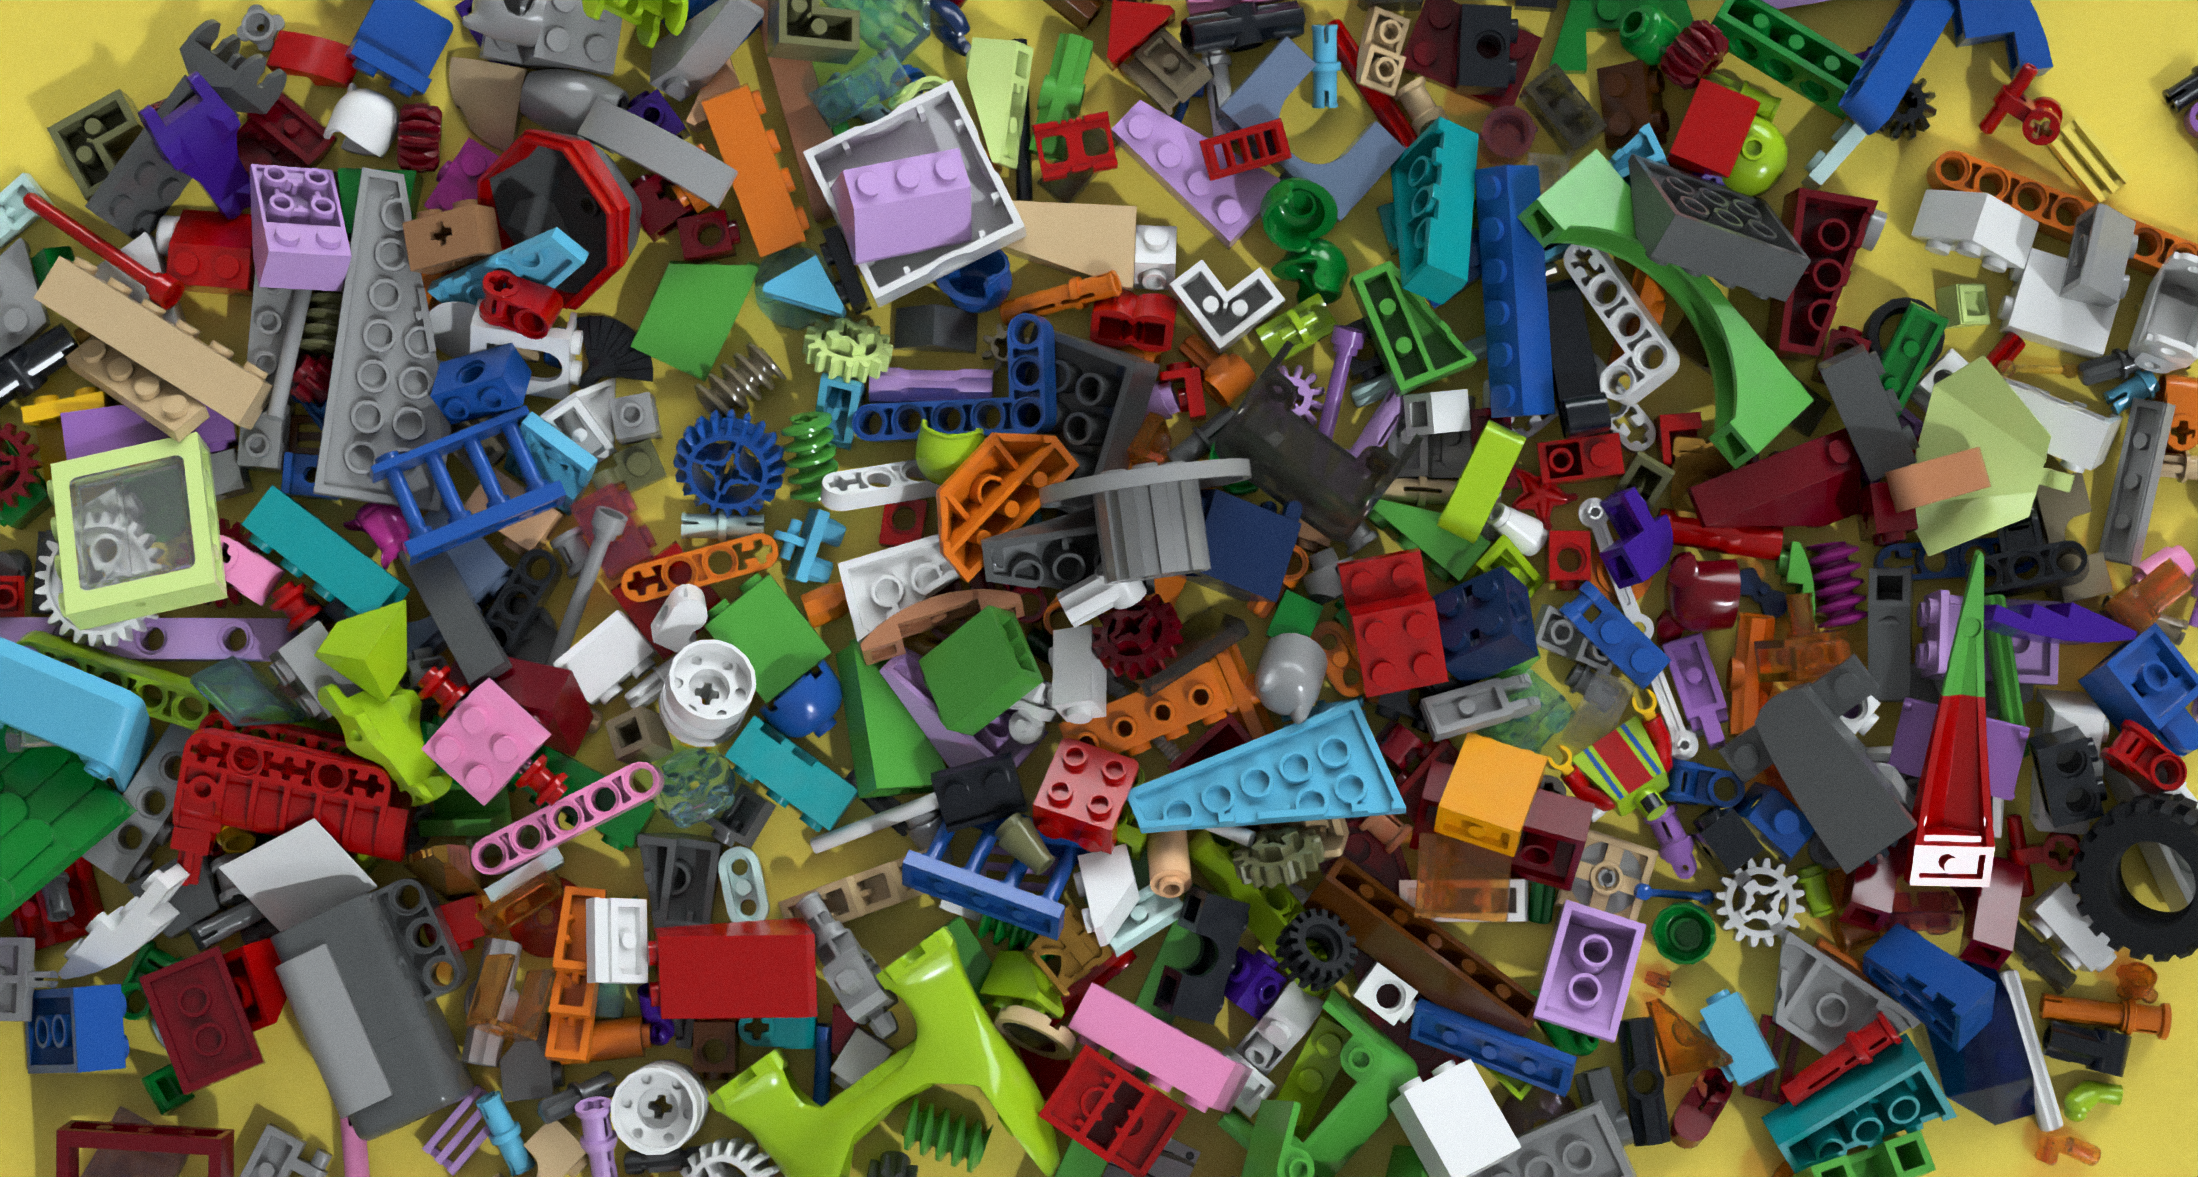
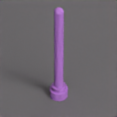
M1334 325L1331 342L1334 343L1333 351L1336 352L1306 477L1305 491L1301 500V518L1305 520L1311 519L1315 514L1352 356H1357L1358 349H1363L1366 337L1365 331L1349 326Z

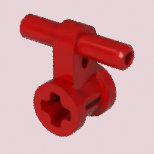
M2025 63L2009 85L2001 87L1993 98L1994 105L1979 123V128L1982 132L1992 134L2009 113L2023 122V134L2032 144L2047 145L2058 137L2063 118V110L2059 102L2051 97L2044 96L2032 100L2023 94L2038 74V69L2033 64ZM2044 117L2050 120V122L2044 121L2041 125L2035 122L2036 120H2043Z
M2011 814L2005 817L2010 845L2006 849L2007 858L2012 863L2026 867L2021 897H2030L2035 894L2030 864L2046 863L2049 868L2059 872L2071 870L2073 857L2080 851L2078 844L2081 840L2077 834L2050 832L2044 842L2026 844L2022 816L2020 814ZM2064 841L2066 848H2073L2069 850L2067 858H2060L2059 852H2051V850L2055 849L2056 842Z

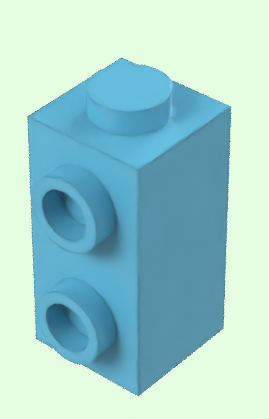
M1725 989L1706 999L1708 1006L1700 1010L1704 1020L1698 1022L1707 1042L1710 1045L1715 1042L1717 1043L1723 1055V1058L1719 1059L1718 1063L1728 1082L1736 1080L1738 1086L1744 1087L1780 1069L1742 993L1735 992L1730 994L1729 990Z

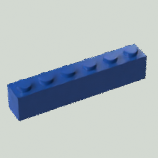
M1502 165L1475 169L1491 418L1555 414L1545 253L1543 246L1517 218L1521 212L1541 196L1539 166Z

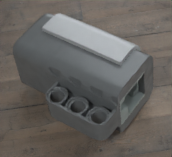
M421 878L398 880L379 890L365 893L270 937L281 963L275 967L276 973L309 1050L341 1119L349 1117L355 1133L360 1139L370 1141L389 1134L461 1101L472 1094L474 1090L473 1079L466 1063L461 1061L462 1054L436 1000L460 988L467 979L468 969L433 888L427 881ZM409 885L416 887L420 894V901L413 909L406 906L402 898L403 891ZM426 923L434 926L437 932V939L431 947L423 944L419 936L420 929ZM441 962L449 963L454 970V978L448 985L441 983L436 975L437 967Z

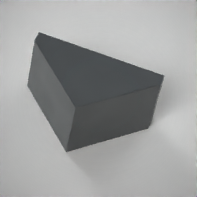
M938 304L896 308L894 349L976 354L978 313H970L959 308Z

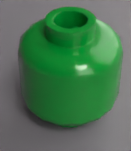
M1645 4L1630 10L1623 17L1620 23L1619 41L1622 48L1638 60H1643L1647 65H1657L1661 62V57L1666 53V48L1680 34V28L1677 21L1658 7Z

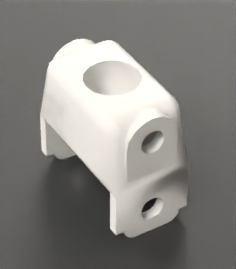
M2175 251L2163 263L2150 282L2128 346L2129 355L2135 358L2134 362L2140 368L2154 373H2169L2173 370L2186 368L2198 359V256Z

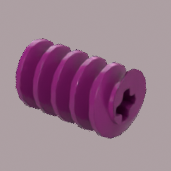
M1846 541L1805 547L1807 551L1818 553L1817 556L1808 560L1810 567L1821 570L1812 575L1814 584L1823 585V588L1815 591V600L1824 601L1825 604L1815 609V615L1825 617L1827 621L1821 623L1816 628L1824 629L1852 625L1866 618L1868 611L1855 608V605L1866 600V595L1853 593V589L1863 584L1864 579L1851 576V572L1862 567L1861 562L1852 561L1848 558V556L1859 551V546L1846 544Z

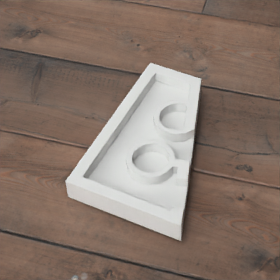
M939 534L837 563L859 644L877 626L892 615L917 602L932 597L960 578L959 574L940 553Z

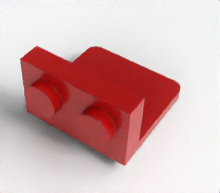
M1072 738L1062 739L1033 803V824L1035 828L1046 837L1052 839L1063 838L1078 843L1080 847L1087 851H1102L1112 854L1117 842L1118 819L1139 772L1138 762L1132 758Z

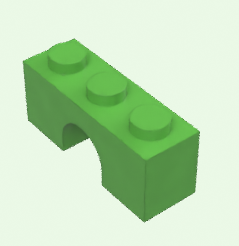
M1921 1130L1885 1141L1848 1156L1846 1154L1816 1164L1792 1177H1921L1936 1170Z

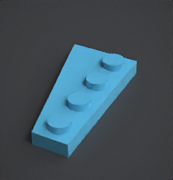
M555 227L432 281L427 292L441 303L458 301L476 306L478 298L485 299V293L482 289L483 277L494 270L508 271L515 276L538 284L548 285L555 289L585 263L589 252L558 227Z

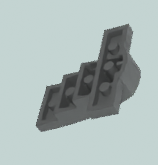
M1855 653L1814 682L1795 685L1773 696L1760 709L1754 722L1755 724L1723 745L1718 751L1743 784L1774 763L1800 809L1846 874L1916 828L1918 824L1891 791L1893 785L1866 754L1868 749L1839 718L1880 688L1879 684Z

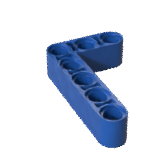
M1029 313L1018 314L1010 321L1007 329L1009 397L866 404L859 407L852 416L851 424L854 433L862 440L880 443L917 441L921 425L915 432H912L908 425L910 415L917 411L921 416V422L922 419L927 420L929 428L947 434L967 433L975 431L976 428L983 429L984 438H987L992 432L1047 434L1053 429L1057 419L1055 334L1053 326L1044 317ZM1034 322L1038 328V336L1035 341L1027 344L1024 339V330L1027 325ZM1036 364L1039 369V378L1033 385H1028L1025 379V372L1030 365ZM1036 405L1040 410V420L1034 427H1030L1027 423L1026 415L1029 408ZM996 407L1000 412L1001 418L999 424L991 429L987 424V414L992 408ZM957 409L960 413L961 421L958 428L952 431L948 426L947 419L950 412ZM878 413L882 420V426L876 434H873L869 423L871 417Z

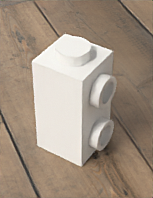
M1092 624L1053 630V647H1050L1048 651L1049 663L1053 670L1052 684L1048 686V699L1051 707L1056 709L1067 723L1085 724L1093 718L1106 717L1107 669L1103 667L1092 647V643L1096 641L1092 633V628L1095 627Z
M2054 882L2025 909L2032 917L2029 924L2043 939L2047 940L2050 937L2060 947L2061 950L2057 952L2058 956L2073 971H2076L2078 968L2084 972L2103 971L2117 958V955L2114 953L2115 950L2107 946L2110 938L2103 932L2096 937L2088 928L2093 923L2089 915L2081 917L2076 907V904L2081 900L2079 896L2072 893V889L2066 882Z

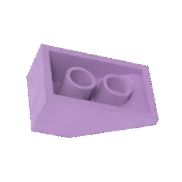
M1566 899L1558 912L1551 936L1533 1018L1614 1043L1646 924Z

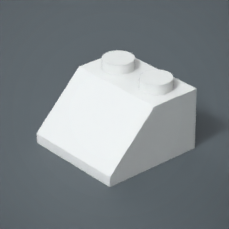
M616 610L553 662V665L558 668L572 670L585 699L592 705L596 706L599 702H602L605 706L624 691L620 685L633 675L636 679H639L652 669L656 664L652 659L658 653L631 618L623 612Z

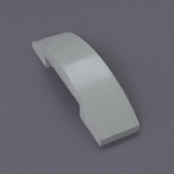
M598 98L595 100L577 132L578 136L612 154L615 152L678 185L683 191L716 208H719L738 174L737 170L678 136Z

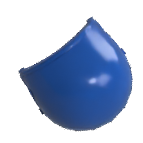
M1001 249L936 279L939 288L949 296L950 300L958 308L966 312L978 314L989 312L999 307L1008 297L1013 284L1008 257Z

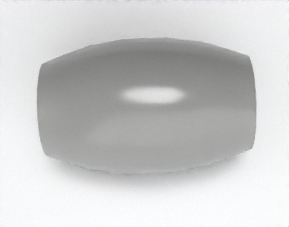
M543 69L531 71L527 75L521 91L520 109L522 115L543 128L553 132L578 136L577 132L597 98L627 111L629 109V96L622 88L607 79L591 73L573 69Z

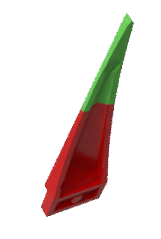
M1978 549L1973 556L1947 664V671L1911 814L1918 824L1916 828L1906 835V838L1909 839L1904 881L1909 885L1989 887L1995 843L1989 780L1985 702L1984 554Z

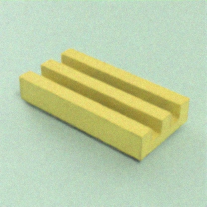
M2081 115L2060 130L2058 137L2052 143L2047 144L2095 204L2103 202L2122 185L2132 179ZM2073 130L2077 131L2081 138L2086 142L2090 149L2095 153L2099 160L2113 175V177L2116 179L2115 181H2113L2111 177L2106 173L2102 166L2097 162L2093 155L2088 151L2084 144L2075 135ZM2063 138L2067 140L2080 156V159L2105 187L2103 191H2100L2060 142Z

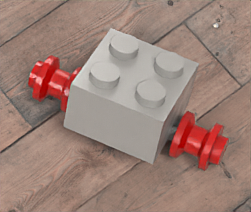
M290 580L271 594L276 602L269 607L273 612L283 610L290 620L286 626V630L289 633L304 624L302 626L304 631L268 656L273 662L269 669L282 686L290 684L299 697L294 701L304 716L309 720L315 717L318 722H321L332 716L318 700V691L321 687L331 683L336 684L347 698L364 690L314 656L329 633L319 620L317 621L315 618L311 620L310 618L321 611L323 607L320 604L310 605L303 596L307 588L304 582L295 586L292 580Z

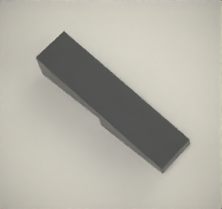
M403 550L397 553L469 685L477 688L488 678L494 680L511 669L513 665L476 606V599L448 553H441L409 566Z

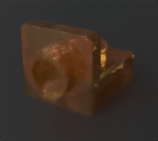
M1149 412L1127 449L1132 466L1151 462H1158L1159 466L1162 463L1168 462L1165 456L1170 449L1172 439L1164 416Z

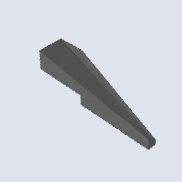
M639 833L637 843L641 851L644 866L643 874L645 884L648 887L654 928L712 924L719 878L718 863L722 856L724 843L714 837L688 833ZM673 1019L677 1048L691 1050L693 1047L694 1021H697V1019Z

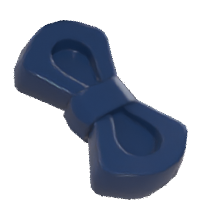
M1752 567L1739 570L1741 580L1740 597H1750L1751 600L1759 604L1762 614L1774 616L1775 620L1780 618L1787 610V593L1771 589L1768 583L1761 581L1757 571Z

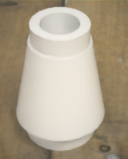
M1503 503L1495 504L1487 519V523L1500 536L1502 534L1506 535L1518 550L1526 556H1532L1539 552L1546 542L1547 531L1543 528V523L1539 519L1506 506Z

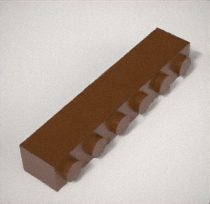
M1343 855L1335 860L1302 906L1307 910L1315 908L1316 913L1321 909L1328 910L1327 918L1332 917L1334 914L1341 917L1337 924L1341 927L1346 923L1351 929L1346 935L1347 937L1355 936L1357 941L1354 944L1435 1004L1520 1036H1524L1536 1020V1018H1533L1537 997Z

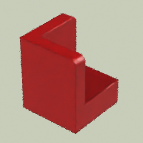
M1701 412L1659 415L1654 419L1657 461L1671 468L1672 460H1674V455H1672L1673 437L1677 434L1697 436V432L1702 429Z

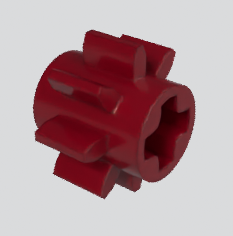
M323 353L321 355L317 354L314 359L308 354L303 355L296 362L292 379L294 385L291 387L290 393L302 403H310L312 399H315L318 403L324 402L328 395L332 360Z

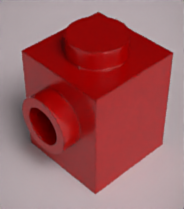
M473 895L440 905L461 952L475 948L473 940L492 934L480 895ZM424 924V931L429 943H435L437 939L436 929L431 924Z

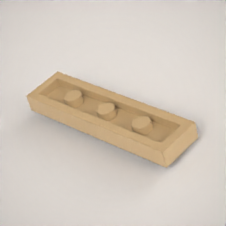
M94 335L65 357L71 370L177 442L183 440L210 417L205 405Z

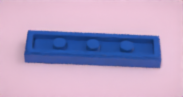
M1422 998L1415 1005L1409 1038L1466 1060L1471 1058L1474 1063L1566 1097L1571 1087L1577 1061L1576 1056Z

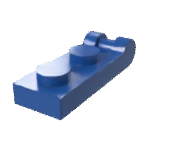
M1586 580L1578 589L1580 594L1571 603L1566 601L1558 610L1559 613L1634 685L1643 691L1672 660L1605 598L1591 582ZM1591 605L1600 612L1592 623L1583 616Z

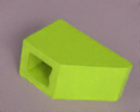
M999 950L979 993L993 1004L991 1008L994 1012L998 1014L1002 1007L1007 1009L1008 1006L1012 1005L1027 1007L1049 1016L1048 1018L1062 1019L1065 1012L1061 997L1057 996L1050 988L1052 985L1051 981L1037 966L1026 959L1023 952Z

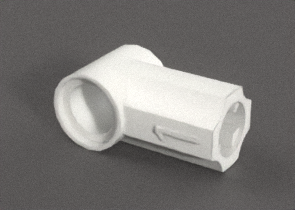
M1101 562L1095 569V574L1056 595L1069 621L1075 628L1113 607L1121 610L1135 605L1146 595L1147 589L1142 581L1105 584Z

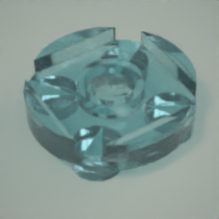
M803 247L786 248L770 254L759 267L755 278L757 304L764 315L778 326L799 331L808 326H814L817 319L823 320L827 316L826 314L767 298L762 292L764 283L815 255L837 292L831 267H828L825 259L814 250Z
M690 748L675 754L661 767L664 771V787L661 793L653 798L662 815L673 821L677 827L688 828L693 824L713 817L720 811L729 809L733 805L735 795L733 794L735 775L728 761L721 753L715 751L716 754L707 753L704 748ZM697 781L700 784L696 789L688 791L691 788L690 783Z

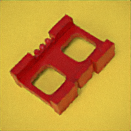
M1108 111L1084 115L1082 120L1080 117H1076L1075 121L1070 118L1067 122L1061 120L1060 124L1057 121H1050L1032 125L1043 183L1066 179L1067 173H1080L1088 171V169H1092L1093 173L1118 168ZM1102 128L1106 132L1108 152L1096 156L1086 155L1082 133L1087 130ZM1054 136L1064 137L1068 159L1064 162L1048 164L1044 159L1042 140Z

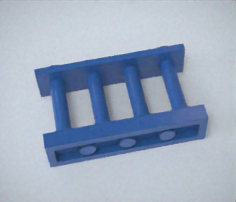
M527 405L517 409L512 408L491 414L492 418L403 454L399 455V452L395 450L385 453L374 460L376 464L370 466L372 483L387 478L411 532L408 535L409 540L405 541L403 545V553L409 566L564 504L567 494L561 481L557 480L549 484L547 479H542L519 426L530 413ZM502 432L527 484V487L524 489L526 493L510 499L509 495H504L480 442ZM464 447L489 501L486 504L487 509L473 515L470 510H465L442 459V456ZM424 463L428 466L450 516L447 519L448 525L435 530L431 526H426L403 474L404 471Z
M1021 814L1024 818L1029 817L1033 823V817ZM1009 817L972 826L982 830V833L965 867L960 868L941 861L956 832L947 833L944 819L926 853L921 854L912 850L907 852L902 862L903 886L1056 941L1064 928L1065 905L1058 903V900L1075 864L1079 865L1077 856L1090 853V851L1080 847L1078 843L1063 838L1052 839L1044 836L1037 830L1049 852L1053 856L1060 858L1043 895L1038 896L1019 889L1029 867L1014 858L1004 881L999 882L980 875L997 840L995 832Z

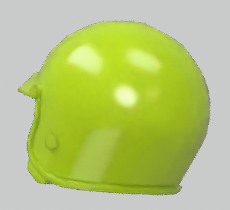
M922 419L915 453L917 466L925 478L941 486L984 441L983 429L976 428L975 431L967 433L947 434L929 428L928 421Z

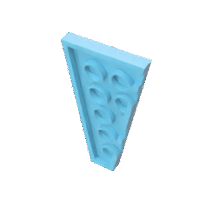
M1357 699L1310 717L1299 725L1295 723L1134 787L1127 798L1141 833L1406 813L1404 801Z

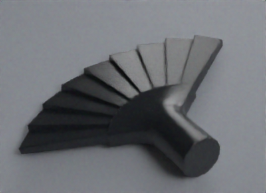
M589 315L577 318L579 330H583V342L589 362L588 369L582 374L579 385H576L580 390L595 385L599 379L604 377H619L653 382L651 356L630 347L636 334L633 329L616 319L605 316Z

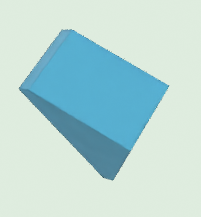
M816 255L764 283L762 292L767 298L836 318L846 317L847 311Z
M823 372L820 379L815 411L828 412L832 415V422L827 426L834 430V438L830 443H833L836 447L850 450L855 436L851 424L852 416L863 405L867 389L860 381L851 379L850 383H845L843 377L840 376L831 380L828 379L829 374Z

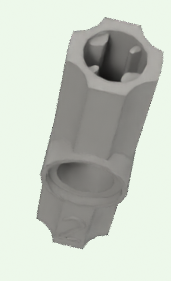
M485 938L477 981H474L469 986L464 999V1009L466 1015L469 1016L461 1061L499 1068L507 1024H510L515 1019L519 1009V993L514 989L522 944L509 940Z

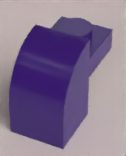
M1632 487L1610 494L1600 502L1620 538L1600 552L1599 556L1619 589L1643 583L1658 572L1669 560L1673 548V531L1667 514L1653 518L1645 500L1639 495L1637 489Z

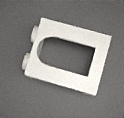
M478 298L470 324V354L494 348V344L505 345L508 343H513L516 348L550 353L560 361L562 371L557 376L551 378L531 376L526 395L560 400L568 397L571 386L579 385L582 373V361L576 360V355L581 353L583 343V330H577V313H570L566 329L551 327L544 338L535 340L506 328L484 322L479 315V306L484 299Z

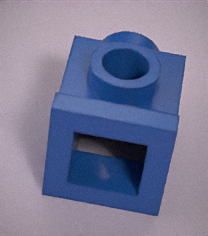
M284 453L282 492L290 497L339 501V498L313 494L314 483L308 482V472L313 468H317L318 455Z

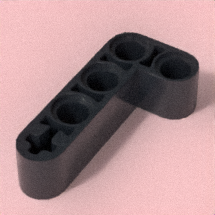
M1572 278L1548 282L1547 298L1553 386L1564 439L1569 440L1606 434L1611 428L1610 410L1605 392L1600 391L1580 289Z

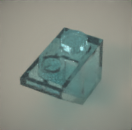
M889 46L816 88L808 95L827 127L831 129L888 99L909 84L911 80L892 47Z

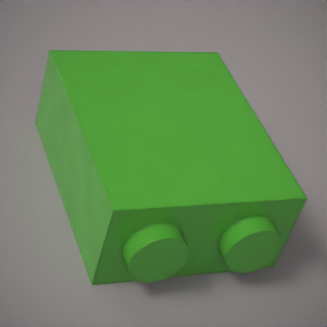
M757 572L738 587L742 594L729 603L724 598L707 611L710 619L704 624V627L715 640L734 645L748 657L755 670V690L767 704L829 655L831 649L772 575L767 573L764 577H761Z
M990 605L918 660L924 674V684L932 693L938 707V717L947 730L971 736L983 729L1044 681L1015 613Z

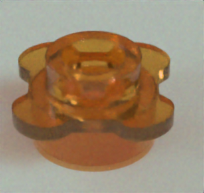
M2133 962L2128 965H2120L2117 968L2116 976L2119 978V985L2116 988V994L2121 999L2143 1000L2147 1004L2154 1003L2157 1000L2158 993L2154 990L2158 975L2152 967L2142 962Z

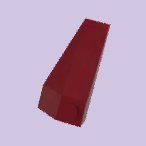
M1843 428L1686 490L1702 528H1747L1749 526H1772V528L1807 526V528H1821L1857 514L1861 464L1847 430Z

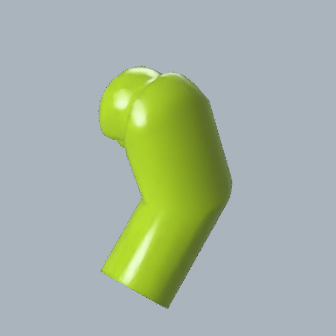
M2091 1080L2082 1081L2067 1094L2064 1100V1114L2069 1120L2080 1122L2086 1118L2087 1112L2098 1102L2120 1105L2123 1097V1087L2118 1084Z

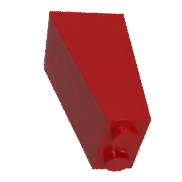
M803 917L653 928L654 940L647 941L648 966H655L656 981L649 982L648 984L650 1007H657L661 1019L818 1017L815 934Z

